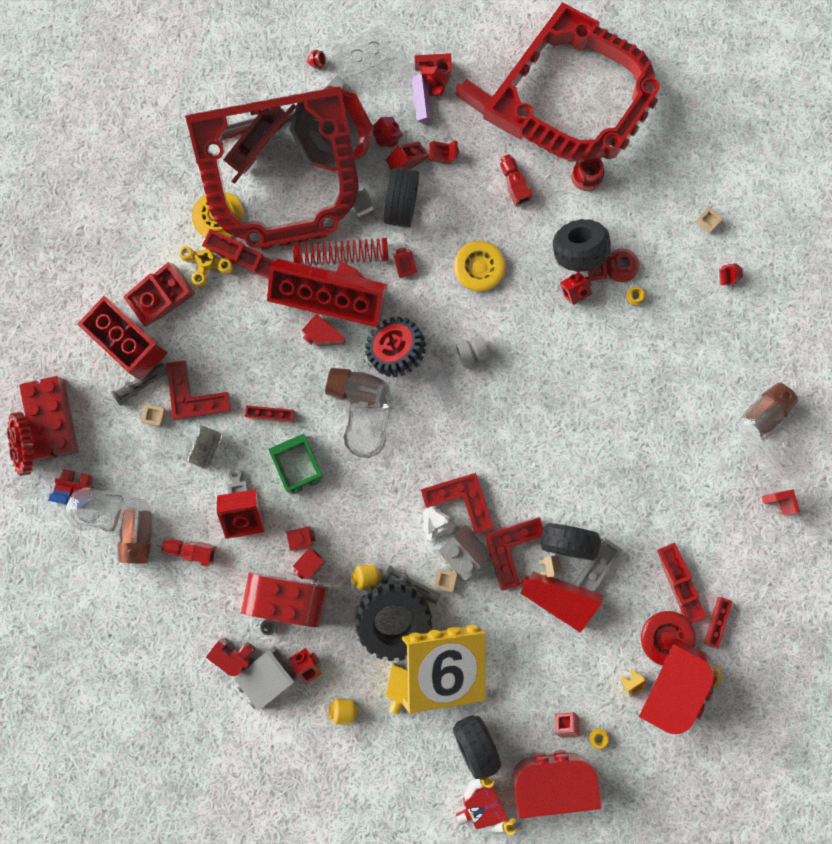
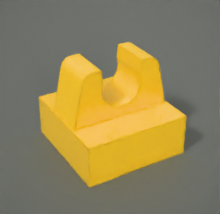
M634 670L630 671L633 677L631 680H627L624 676L621 677L625 691L630 698L646 688L644 678Z

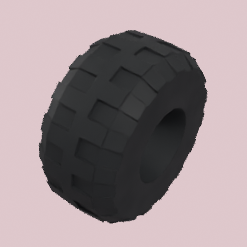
M579 219L563 225L554 235L553 251L557 263L567 270L575 272L590 271L599 267L600 264L605 262L611 252V241L607 228L591 219Z
M547 523L543 527L540 545L543 551L594 561L600 551L601 538L599 533L562 524Z
M471 715L456 722L453 727L454 736L472 776L475 779L483 780L496 774L501 767L500 757L481 717Z

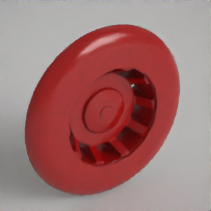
M662 611L654 614L646 621L641 631V645L645 654L650 660L661 666L664 665L676 638L693 647L696 644V634L692 624L685 616L674 611Z

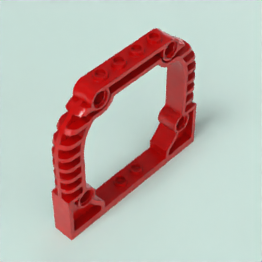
M562 2L484 107L483 119L520 140L523 137L528 139L529 142L537 144L538 147L544 148L547 152L555 154L560 159H566L568 162L585 163L591 160L597 161L603 157L614 159L621 150L625 151L630 143L629 138L636 135L640 128L638 126L640 122L644 123L649 115L648 110L650 108L654 109L658 102L656 97L660 84L655 79L652 62L643 50L641 51L635 44L628 43V40L619 38L615 33L611 34L608 32L609 30L600 28L599 21ZM547 43L552 46L571 44L576 50H585L588 47L621 64L633 74L636 80L632 93L633 102L615 128L604 129L596 139L580 140L568 136L533 116V107L530 104L521 102L516 85L523 76H527L530 66L538 61L540 53Z
M341 86L185 115L210 213L223 230L234 237L245 239L249 247H261L262 250L272 248V245L280 244V246L290 245V241L298 240L301 243L309 241L311 237H316L317 239L328 237L327 234L334 233L337 230L338 221L344 218L352 209L357 198L359 182ZM304 102L305 110L313 114L320 121V133L323 137L330 138L339 177V193L334 204L319 209L314 219L273 227H267L259 221L243 222L232 211L227 200L218 160L225 152V146L220 139L229 124L228 116L250 112L251 116L262 114L263 109L269 108L270 112L281 110V106ZM327 122H331L334 125V130L331 133L323 130V126ZM211 144H216L219 147V154L215 155L210 152L209 147ZM332 219L334 221L333 226H324V220ZM257 233L260 236V240L252 241L250 234Z

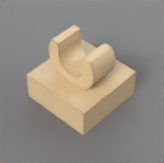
M558 555L544 557V560L538 562V564H544L546 570L540 572V574L547 575V577L562 574Z

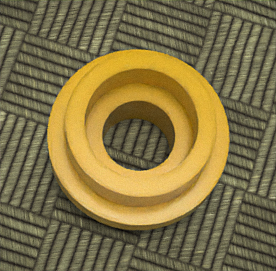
M632 287L627 291L626 299L631 305H640L645 300V292L640 287ZM632 294H637L638 299H634Z
M601 728L594 729L589 735L590 744L596 749L605 748L609 743L608 733ZM597 735L602 736V740L600 742L596 741Z

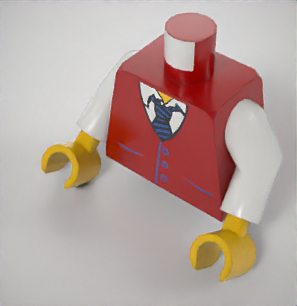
M487 777L483 780L475 779L471 781L463 798L466 809L456 814L460 824L463 825L472 820L476 829L486 832H506L509 835H513L518 831V828L514 829L511 826L516 822L515 819L512 818L506 822L508 820L492 787L496 779L490 780Z

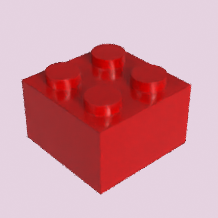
M256 489L217 495V516L226 539L264 533V514Z

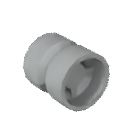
M482 336L472 338L470 343L465 341L456 344L457 353L463 367L474 364L475 360L481 362L489 359V352Z

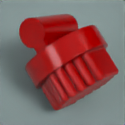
M737 263L726 264L719 268L720 285L736 284L743 278V268Z

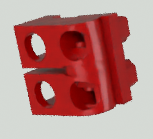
M223 637L214 645L206 658L226 674L237 676L254 660L251 656L257 648L247 641L241 649L237 648L232 651L227 647L230 642Z

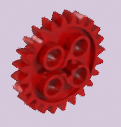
M11 413L10 417H8L7 428L10 459L13 462V467L15 466L17 475H29L33 471L32 467H34L31 429L28 426L24 413Z

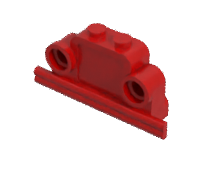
M292 104L287 111L282 107L281 110L270 112L269 108L263 109L262 114H258L223 159L238 172L231 181L235 184L252 166L258 154L273 135L290 118L292 111L296 108L295 104Z

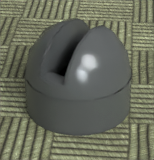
M265 619L260 624V630L264 635H272L276 631V624L273 620ZM268 622H271V624L269 625L267 631H265L264 629H265L267 623H268Z

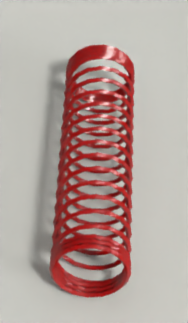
M382 237V252L380 240L377 238L376 253L374 241L371 238L370 254L368 241L365 239L364 255L362 242L359 239V256H357L356 243L353 239V257L351 256L349 240H347V258L345 257L344 245L341 240V259L339 258L337 241L335 240V260L333 259L331 241H329V260H327L325 242L323 241V261L321 260L319 242L317 241V262L315 261L312 242L311 262H309L307 243L305 242V263L302 258L301 244L294 243L293 260L295 263L301 264L302 262L304 265L308 261L309 266L312 265V261L317 266L318 260H320V264L323 266L324 259H326L327 265L330 264V258H332V262L335 265L336 257L339 264H341L343 256L345 264H347L349 254L350 261L353 264L355 252L357 263H359L361 248L362 259L365 263L367 247L368 259L371 263L373 246L375 262H377L379 245L381 261H389L387 237Z

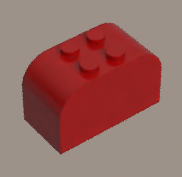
M105 296L77 323L121 367L140 381H143L168 354V351L136 321Z
M248 573L240 613L301 626L320 627L322 626L329 587L264 574Z
M676 638L639 714V718L670 734H682L688 731L696 718L700 720L705 710L706 704H704V701L709 702L714 692L712 684L715 668L711 658L706 653Z
M565 750L554 751V755L535 753L534 757L519 761L513 769L512 785L515 809L519 819L602 809L597 774L586 759L579 754L566 753Z

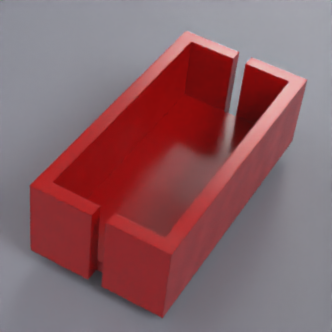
M53 376L40 379V382L35 380L19 384L24 414L32 433L31 441L33 442L34 460L46 461L58 458V456L63 457L79 453L65 379Z

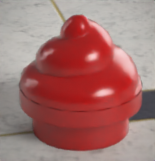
M313 50L306 62L311 67L320 69L322 66H325L326 57L323 51Z

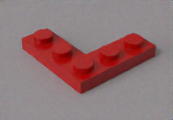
M183 360L166 363L174 420L231 412L229 392L191 397L187 362Z
M476 472L421 489L426 508L463 497L474 534L493 528Z
M540 517L484 534L501 591L520 585L510 547L540 538L543 531Z

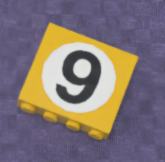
M471 624L464 628L450 627L444 631L430 630L428 633H411L409 636L402 637V640L407 645L408 697H403V705L409 714L486 701V633L479 626Z

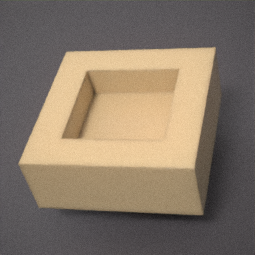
M708 206L695 223L710 234L723 218Z
M145 404L141 423L162 427L166 409Z
M438 569L434 588L453 592L457 573Z

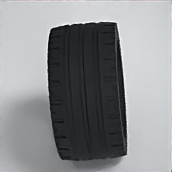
M392 168L384 208L385 224L411 227L417 197L419 172L404 168Z

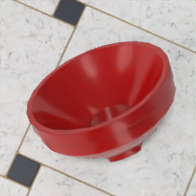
M617 249L606 259L607 274L614 281L621 283L631 281L639 271L638 257L628 249ZM621 258L628 259L630 262L629 267H621L619 260Z

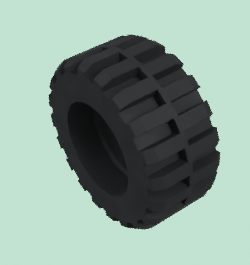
M388 580V584L384 585L382 582L377 583L375 589L370 587L367 590V595H362L360 604L357 605L355 616L357 636H359L362 646H366L367 652L370 654L376 653V658L382 660L383 657H387V661H394V658H399V661L405 660L407 645L402 640V637L409 636L411 633H428L432 630V615L429 605L421 591H417L416 587L412 584L407 586L405 581L399 580L398 583H394V580ZM391 605L403 606L412 615L410 626L404 632L396 635L384 634L375 626V617L379 611Z

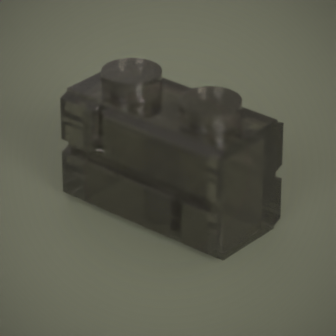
M201 425L198 431L199 435L195 438L186 462L208 470L223 434Z

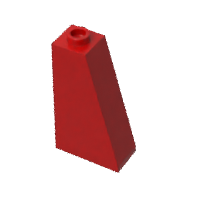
M532 572L529 577L526 575L520 584L522 586L520 594L580 633L603 603V595L598 592L536 572Z

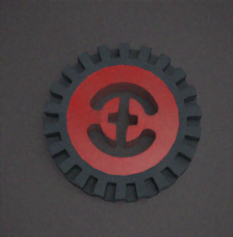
M397 316L396 321L394 317H390V323L385 319L382 321L384 324L382 327L378 324L376 327L377 331L373 329L370 331L373 337L368 336L366 339L369 343H365V348L367 349L365 354L368 361L380 374H385L387 377H390L392 374L393 377H398L399 372L401 376L406 375V369L410 373L413 371L412 365L416 368L419 366L417 359L423 360L424 357L421 353H426L424 348L426 346L425 337L412 320L410 321L406 317L403 320L402 317Z

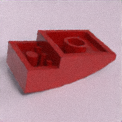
M167 262L154 274L150 273L126 293L123 298L143 326L146 327L187 301L195 292L176 265Z

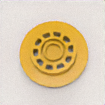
M226 192L232 211L243 221L244 211L240 201L233 194ZM204 194L200 197L192 211V221L195 229L203 237H206L209 229L232 237L233 235L227 233L221 227H215L218 224L210 213L206 195Z
M486 241L467 243L457 252L454 259V272L458 281L473 291H487L494 288L501 282L506 271V262L502 252L495 245Z

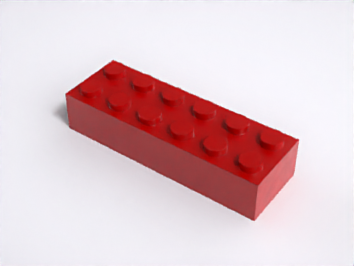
M277 258L270 266L267 301L377 327L382 319L387 284Z

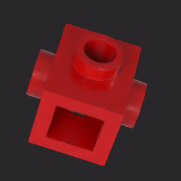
M380 117L373 125V135L380 147H394L403 136L400 126L393 117Z
M580 272L572 274L569 278L560 282L565 299L572 305L592 295L590 279L587 276L584 277Z
M307 648L302 649L289 658L292 664L290 669L293 675L299 677L305 685L322 674L318 666L319 658L315 652L310 653Z

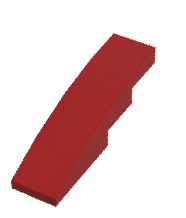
M209 229L202 247L269 280L270 266L274 260L246 247L244 243Z
M676 543L657 549L664 572L683 616L691 624L706 618L707 616L699 602L700 597L691 581L692 576Z

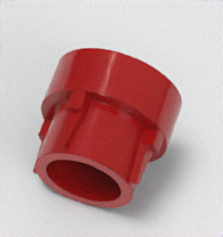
M591 160L585 163L576 162L571 174L573 184L582 191H592L598 188L605 174L602 160ZM585 171L591 172L592 176L587 175Z

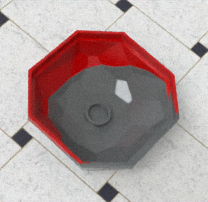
M341 89L354 159L356 161L367 155L374 127L357 95ZM304 102L297 103L290 132L309 165L336 172L337 167L331 139L323 137L320 133V121L313 114L305 110ZM327 122L324 124L323 130L331 133L334 130V125L331 122Z

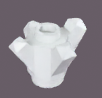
M436 506L429 507L423 512L425 520L424 532L428 541L434 542L437 536H441L446 532L450 534L455 531V525L449 521L450 517L442 513Z

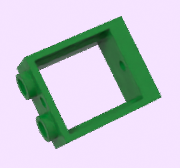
M304 433L268 449L286 492L296 494L302 491V487L310 484V486H314L321 482L320 479L323 478V474ZM304 445L316 474L290 485L278 456Z

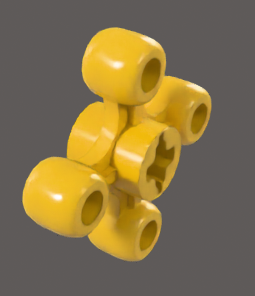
M184 246L179 250V257L184 262L194 261L198 264V271L192 275V283L196 287L202 288L206 286L208 282L207 273L214 268L220 270L225 275L231 274L234 270V265L229 259H217L215 253L206 248L200 252H195L191 247ZM208 258L211 260V261H206L205 263L202 261V260H207Z

